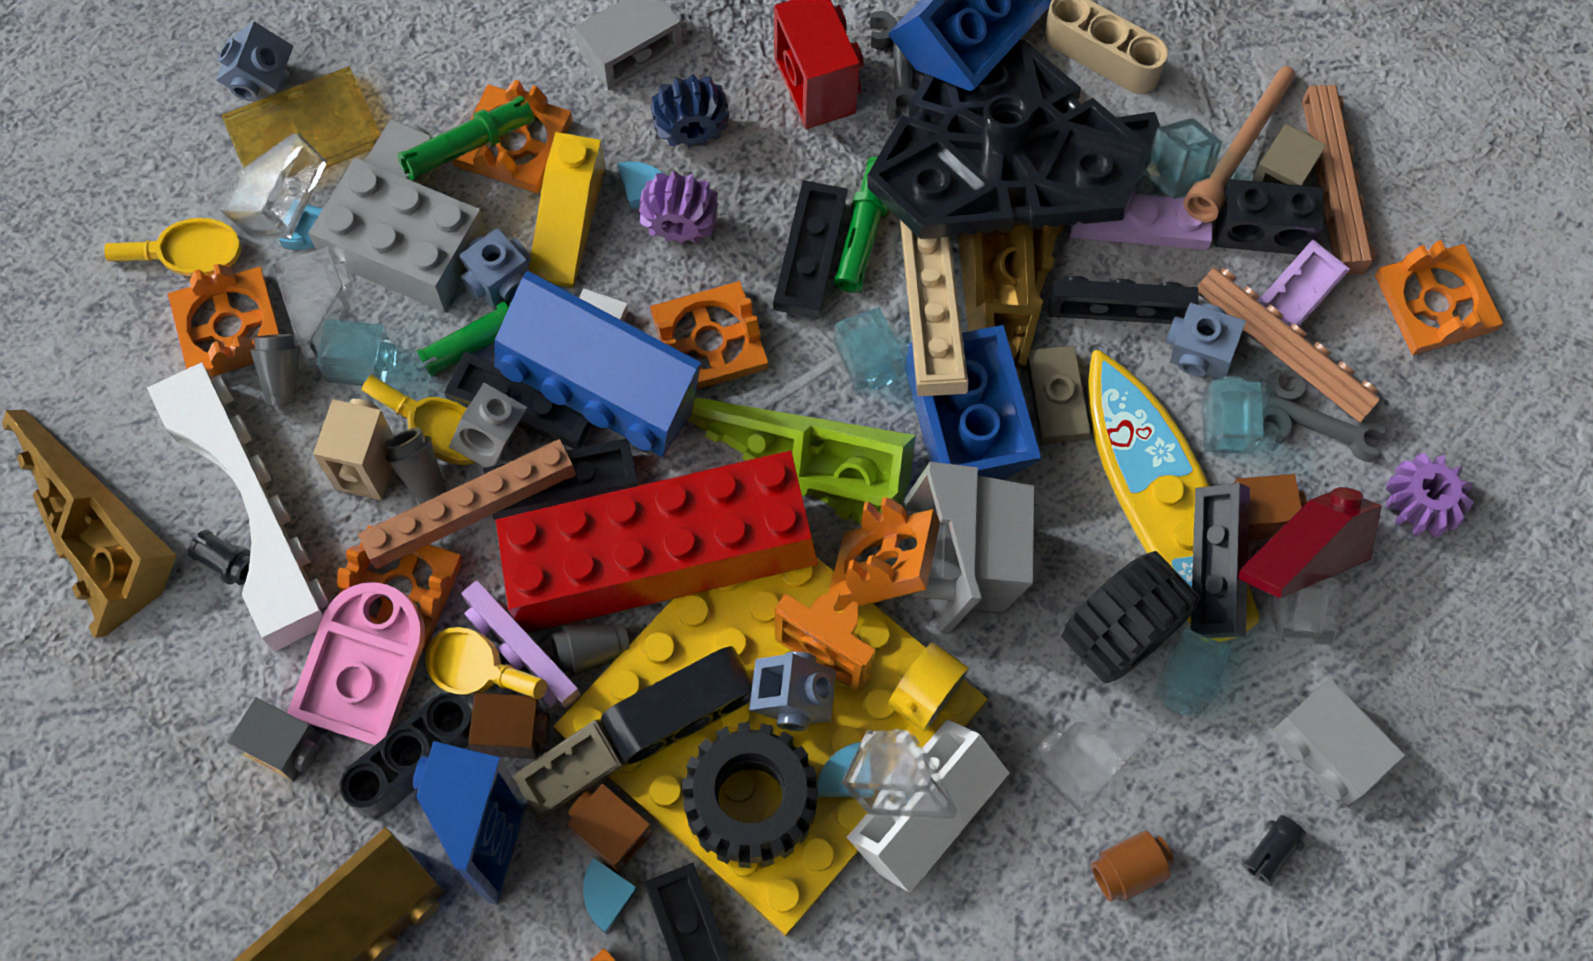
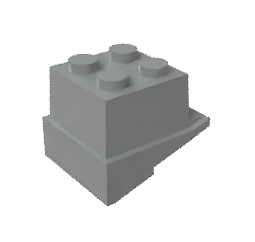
M929 462L901 503L908 515L934 509L940 521L927 589L911 593L912 597L931 599L940 633L950 634L970 611L1004 613L1022 596L1032 583L1037 581L1040 570V555L1038 552H1033L1034 535L1037 533L1040 525L1041 509L1039 504H1034L1033 485L978 476V467ZM914 537L908 538L910 550L914 549L917 545V540Z

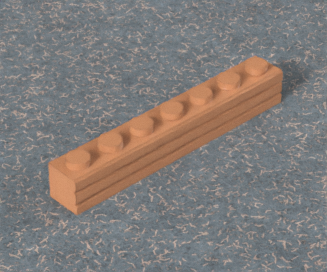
M1337 85L1309 86L1302 100V106L1308 133L1316 140L1326 144L1315 165L1318 185L1320 188H1323V210L1332 255L1350 268L1346 275L1365 274L1371 263L1374 262L1375 249L1373 245L1369 244L1368 240L1370 225L1367 219L1364 220V197L1358 191L1359 172L1353 167L1354 148L1352 144L1348 143L1349 124L1347 120L1343 119L1342 114L1344 100L1341 95H1338Z
M1213 267L1197 286L1198 294L1211 305L1225 310L1227 315L1246 320L1243 330L1360 423L1379 402L1380 399L1376 396L1379 390L1366 380L1362 384L1352 377L1355 371L1344 362L1340 361L1338 365L1328 358L1331 352L1320 343L1316 342L1314 346L1304 339L1307 333L1294 323L1290 327L1280 320L1284 315L1272 305H1269L1267 308L1257 302L1260 296L1248 286L1243 290L1234 283L1237 278L1223 267L1218 271Z
M560 439L364 530L358 533V536L370 562L376 569H379L394 560L561 481L576 476V473Z

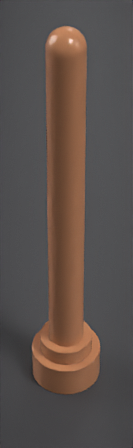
M1283 66L1279 69L1209 179L1196 182L1184 198L1183 205L1186 212L1194 219L1201 222H1212L1218 217L1226 204L1224 188L1228 180L1235 173L1295 79V70L1292 67Z

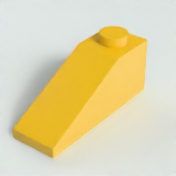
M555 132L544 172L529 271L556 286L573 289L575 287L606 170L601 140Z

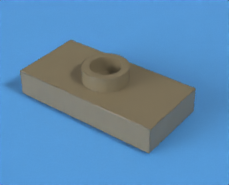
M1075 346L1030 350L1026 364L1040 444L1088 439L1090 427Z
M597 719L515 773L513 777L536 818L542 820L624 767L625 764L602 720Z

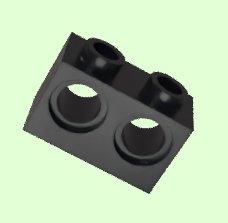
M1229 179L1224 188L1226 204L1216 218L1215 247L1299 255L1312 240H1317L1323 230V188Z

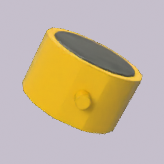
M931 642L906 672L890 697L888 706L924 732L949 703L970 668L935 642Z

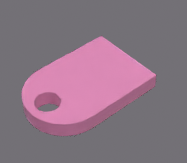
M375 582L354 585L337 595L329 604L321 619L287 713L303 722L372 745H376L391 733L398 720L425 641L424 620L414 601L394 587ZM378 597H389L394 607L391 618L385 623L374 624L369 617L371 603Z

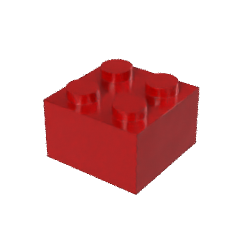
M789 0L774 5V60L805 130L856 114L857 95L862 93L859 69L864 68L863 55L856 41L850 42L846 34L847 23L841 6H833L831 0Z

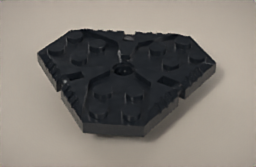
M1023 39L1019 40L982 82L971 91L926 74L909 103V117L901 116L867 174V188L920 239L960 236V233L973 235L979 231H982V233H994V230L999 232L1013 231V226L1028 225L1029 229L1043 228L1044 225L1058 227L1060 224L1066 226L1076 225L1077 222L1090 224L1122 221L1151 162L1153 148L1094 98L1084 103L1079 100L1081 87Z

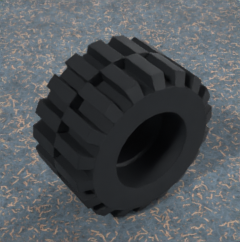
M1153 551L1131 561L1094 592L1069 619L1061 637L1104 684L1113 682L1134 669L1163 644L1192 615L1197 607L1200 596L1157 551Z
M750 722L738 723L739 731L729 733L727 727L716 731L717 739L711 743L706 738L698 746L699 755L697 758L691 756L686 766L687 777L683 778V804L691 832L698 837L700 846L707 853L713 851L717 854V860L726 864L730 860L737 861L740 868H751V863L762 862V867L774 864V858L780 855L784 859L794 852V846L798 842L802 844L807 837L809 827L813 824L816 814L818 788L816 787L817 775L814 765L810 766L808 763V754L802 746L796 748L793 745V737L785 731L779 737L773 734V726L761 723L759 731L750 730ZM747 769L760 770L771 775L779 783L782 789V802L779 809L771 817L757 823H742L730 818L723 812L718 800L719 790L725 780L736 772Z

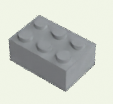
M354 158L308 234L322 261L445 312L462 283L461 276L465 273L459 255L465 251L467 245L473 239L482 235L486 236L487 231L479 208Z

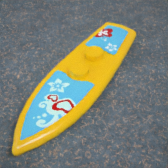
M1095 350L1091 354L1088 403L1093 437L1103 469L1125 516L1145 552L1157 551L1192 588L1195 488L1208 487L1209 483L1186 437L1167 409L1148 387L1128 369L1101 350ZM1248 583L1246 632L1251 630L1260 621V616ZM1190 616V617L1187 619V621H1188V623H1189L1190 626H1191V616ZM1237 637L1199 638L1202 643L1208 644L1224 642Z

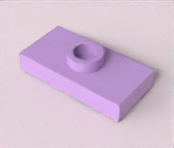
M1312 240L1257 302L1265 308L1272 305L1284 315L1280 320L1289 327L1293 323L1300 327L1344 278L1350 268L1316 241Z

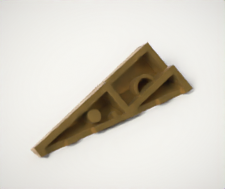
M1060 224L1058 227L1044 225L1043 228L1029 229L1028 225L1013 226V231L999 232L994 230V233H982V231H979L973 235L960 233V236H958L968 331L1004 325L1018 378L1021 369L1026 366L1043 304V299L1040 298L1046 275L1052 270L1055 259L1052 257L1057 235L1062 232L1064 224Z
M25 409L6 410L2 425L4 430L14 431L23 450L17 457L21 469L31 470L39 489L35 490L33 498L58 557L68 559L72 564L79 581L73 585V592L76 599L87 600L95 618L88 626L94 638L105 637L163 594L177 554Z

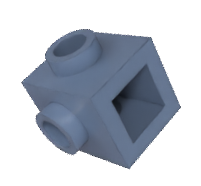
M253 21L235 34L233 38L228 39L222 47L218 56V62L222 66L216 81L230 88L231 93L236 97L257 104L271 94L277 95L285 86L289 76V72L285 68L294 46Z
M496 228L486 236L482 235L473 239L467 245L465 251L459 255L465 272L461 276V280L476 299L482 297L493 310H496L495 305L503 301L507 304L513 300L522 277L529 271L528 263L531 261V257L516 238L509 241Z
M1190 303L1184 319L1175 316L1168 333L1166 344L1174 346L1170 363L1178 365L1180 370L1192 376L1202 377L1209 375L1225 381L1246 320L1227 315L1225 310L1215 305Z
M787 652L785 655L756 659L749 710L776 719L777 727L789 731H807L809 724L829 722L832 716L836 670L816 663V656L805 652Z

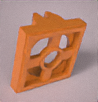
M519 80L513 81L507 90L487 84L474 113L482 109L489 112L514 100L518 96H522L525 98L524 103L528 102L534 117H537L545 126L547 134L546 143L531 139L530 132L527 130L529 125H525L512 131L520 133L526 138V143L519 150L509 151L504 149L500 145L504 137L502 136L500 137V143L496 144L497 151L499 152L497 157L492 154L488 146L483 145L452 161L453 165L538 194L543 184L544 172L555 132L567 133L573 121L572 111L548 104L547 97L537 86L532 85L530 92L525 91ZM527 154L536 156L524 164L516 165L514 161Z
M1439 240L1428 250L1425 245H1421L1406 255L1403 261L1380 267L1374 275L1412 356L1496 332L1504 324L1465 244L1446 248L1443 241ZM1438 268L1450 271L1461 278L1464 285L1450 289L1443 284H1439L1431 269ZM1415 274L1422 290L1417 299L1406 302L1404 296L1405 284ZM1435 291L1444 295L1448 300V310L1435 312L1429 309L1424 301L1425 294ZM1472 300V312L1464 320L1461 321L1459 316H1453L1452 312L1456 308V304ZM1422 314L1428 319L1437 321L1440 327L1428 326L1415 316Z
M215 264L213 265V275H206L200 269L195 270L190 279V287L167 293L186 369L202 362L210 375L215 376L252 365L254 361L250 349L255 348L254 339L251 341V339L244 338L248 328L261 325L257 336L281 334L266 277L261 266L234 273L230 267ZM235 292L247 295L257 303L259 308L242 313L238 309L231 308L228 294ZM213 299L216 312L211 316L209 322L191 328V321L196 310L205 301ZM235 316L241 319V327L236 334L230 337H222L216 334V325L222 318ZM210 339L217 341L213 342L208 352H205L197 345V343Z
M740 281L650 306V313L660 341L686 355L695 353L700 358L708 359L710 368H700L696 390L768 370V360L760 340L758 320L753 315L751 299L745 297ZM714 306L726 309L737 317L740 323L723 327L710 320L706 308ZM692 312L696 327L692 330L690 337L676 341L673 338L677 323L686 313ZM704 330H714L722 336L723 341L719 348L713 351H705L697 346L695 342L696 337ZM745 338L739 355L733 361L725 364L722 354L726 351L728 343Z
M884 497L881 502L882 513H879L870 502L864 503L861 520L862 528L844 532L829 588V592L833 590L840 592L835 611L844 610L853 601L858 603V606L927 589L940 527V521L934 509L908 515L902 505L888 497ZM911 537L917 540V545L914 549L902 551L899 548L900 540ZM882 545L881 550L875 555L868 556L867 561L857 563L858 556L865 549ZM890 558H898L893 566L884 561Z
M362 542L359 546L354 545L348 548L346 551L347 566L345 569L339 567L337 574V587L340 589L338 595L344 590L361 583L375 582L387 584L388 581L395 577L409 579L412 583L409 597L414 603L420 605L419 613L424 620L425 641L423 650L426 651L462 565L463 558L461 554L428 544L403 556L397 569L390 570L381 575L366 570L371 562ZM420 558L426 562L433 573L428 580L429 590L418 587V583L413 576ZM385 596L379 597L383 603L377 617L375 618L369 614L374 624L387 622L393 614V603Z
M837 590L818 597L811 608L785 593L775 607V641L792 652H805L816 656V663L836 670V679L855 692H861L870 679L876 650L854 636V631L858 625V603L853 601L843 612L838 613L834 610L840 597V592Z

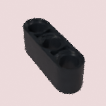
M728 646L707 655L620 701L605 711L601 716V720L624 764L632 765L748 704L751 700L753 680L736 649L733 646Z
M449 692L437 695L346 769L339 783L340 793L344 801L361 816L367 818L381 817L416 790L413 789V778L419 762L418 760L411 766L399 765L400 753L408 746L419 745L422 746L421 757L423 755L429 757L433 741L464 749L469 746L472 709L467 701L459 694ZM456 711L464 714L462 724L457 729L449 732L440 730V722L446 714ZM369 779L380 780V788L374 798L368 801H359L357 799L358 789L363 782Z

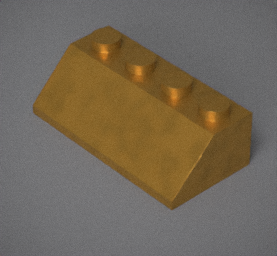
M384 827L234 961H381L396 948L399 941L395 937L411 923L415 926L422 924L437 911L440 906L438 899L445 891L409 849L391 831Z

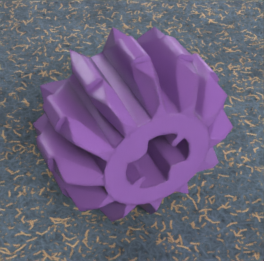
M673 171L668 176L663 173H656L654 180L646 181L645 188L641 192L639 201L640 224L649 228L650 235L664 237L665 242L675 240L684 245L689 240L694 243H701L703 237L710 236L713 227L716 226L719 206L717 202L718 193L710 189L709 182L695 180L693 174L682 176Z
M1425 452L1417 455L1412 462L1408 460L1401 462L1395 469V476H1392L1387 481L1385 488L1386 491L1392 494L1386 501L1385 508L1399 510L1400 512L1396 518V525L1405 524L1407 521L1411 523L1413 537L1421 535L1426 529L1433 538L1442 536L1447 529L1450 531L1452 529L1456 530L1464 522V515L1472 509L1474 503L1467 496L1472 490L1473 482L1459 479L1463 465L1450 469L1446 467L1445 454L1437 456L1432 462Z

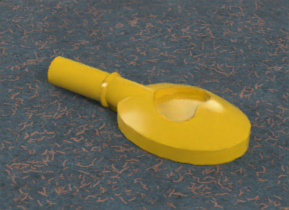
M190 218L167 227L159 235L157 241L105 243L104 254L108 262L144 260L152 262V260H160L172 272L192 277L194 271L198 269L206 275H213V265L215 264L231 267L238 260L242 246L237 233L224 222L211 218Z
M373 374L366 379L361 390L395 411L396 415L406 418L408 429L420 428L424 436H430L438 459L456 465L475 463L473 460L449 448L461 417L467 410L466 407L440 397H428L416 401L410 398V395H404Z
M461 627L448 628L434 636L427 647L425 658L427 672L431 679L447 692L459 695H474V693H483L494 684H497L502 689L508 688L532 698L541 699L547 691L546 680L514 669L511 665L501 664L499 652L494 643L477 631Z

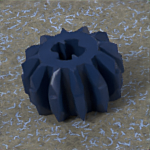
M694 74L688 79L683 80L675 77L673 84L659 85V93L652 96L651 112L654 128L658 133V137L668 140L670 146H676L681 143L687 149L692 144L697 143L706 146L708 139L721 138V130L729 126L728 119L730 115L727 96L723 92L722 85L714 84L711 77H704L700 80Z

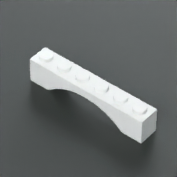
M201 362L147 387L165 428L178 445L202 455L223 469L241 492L249 516L252 542L249 572L242 596L261 638L276 652L316 632L324 615L323 608L329 606L330 601L318 578L312 581L308 579L303 566L311 563L309 556L298 536L290 539L283 526L291 521L289 514L280 497L275 495L270 498L264 486L265 483L272 479L259 454L251 457L245 446L246 443L253 439L240 414L232 417L226 404L234 401L223 377L218 375L212 378Z

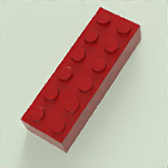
M791 450L495 519L508 610L515 622L526 633L818 565Z

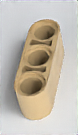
M1052 0L1050 3L1044 28V39L1049 46L1130 92L1145 94L1157 87L1168 57V48L1161 39L1091 0Z

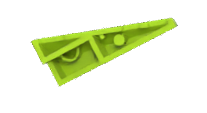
M696 397L694 399L692 415L688 421L706 431L705 437L715 443L720 441L726 443L744 454L742 459L745 461L791 450L802 495L807 496L811 494L836 509L834 514L845 521L851 518L861 524L865 502H870L879 513H882V498L888 497L900 505L904 500L911 480L916 435Z

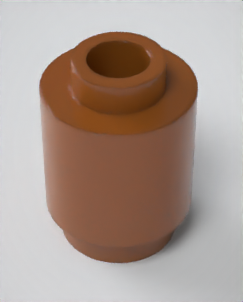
M1144 830L1100 852V859L1091 863V870L1100 890L1108 901L1112 902L1118 898L1126 901L1170 879L1169 867L1174 865V858L1169 846L1161 836L1154 838L1148 831Z

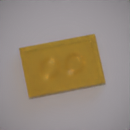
M350 66L221 115L255 196L369 152L381 135Z

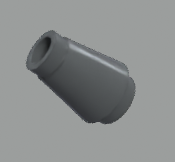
M272 334L254 337L255 348L250 349L261 389L265 396V405L295 403L300 346L295 345L294 334Z
M411 428L398 433L386 442L385 448L388 452L385 458L413 495L417 497L420 504L446 492L430 436H424L420 428Z
M623 623L616 625H563L562 631L551 634L552 648L557 667L562 672L571 671L573 675L616 658L623 651L629 649L628 636Z

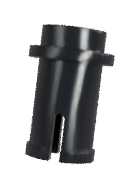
M209 530L199 532L198 537L206 541V543L203 544L194 538L189 546L188 556L221 574V580L228 585L234 583L238 585L244 584L249 572L251 551L245 547L237 549L216 537Z
M1280 815L1276 821L1270 820L1267 823L1269 831L1250 857L1242 864L1251 875L1255 876L1264 862L1269 860L1259 872L1261 876L1258 879L1269 886L1272 885L1274 878L1294 851H1301L1305 847L1302 840L1307 835L1306 831L1295 821L1284 815Z

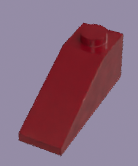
M1338 487L1329 493L1310 499L1240 569L1238 579L1281 599L1372 559L1382 505L1363 498V494L1360 491L1347 487Z

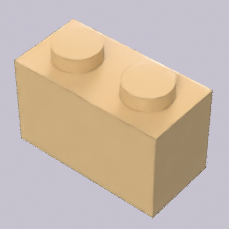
M332 399L313 455L335 490L382 501L393 469L385 459L388 454L385 444L394 435L382 411L375 404L362 399H351L350 403Z

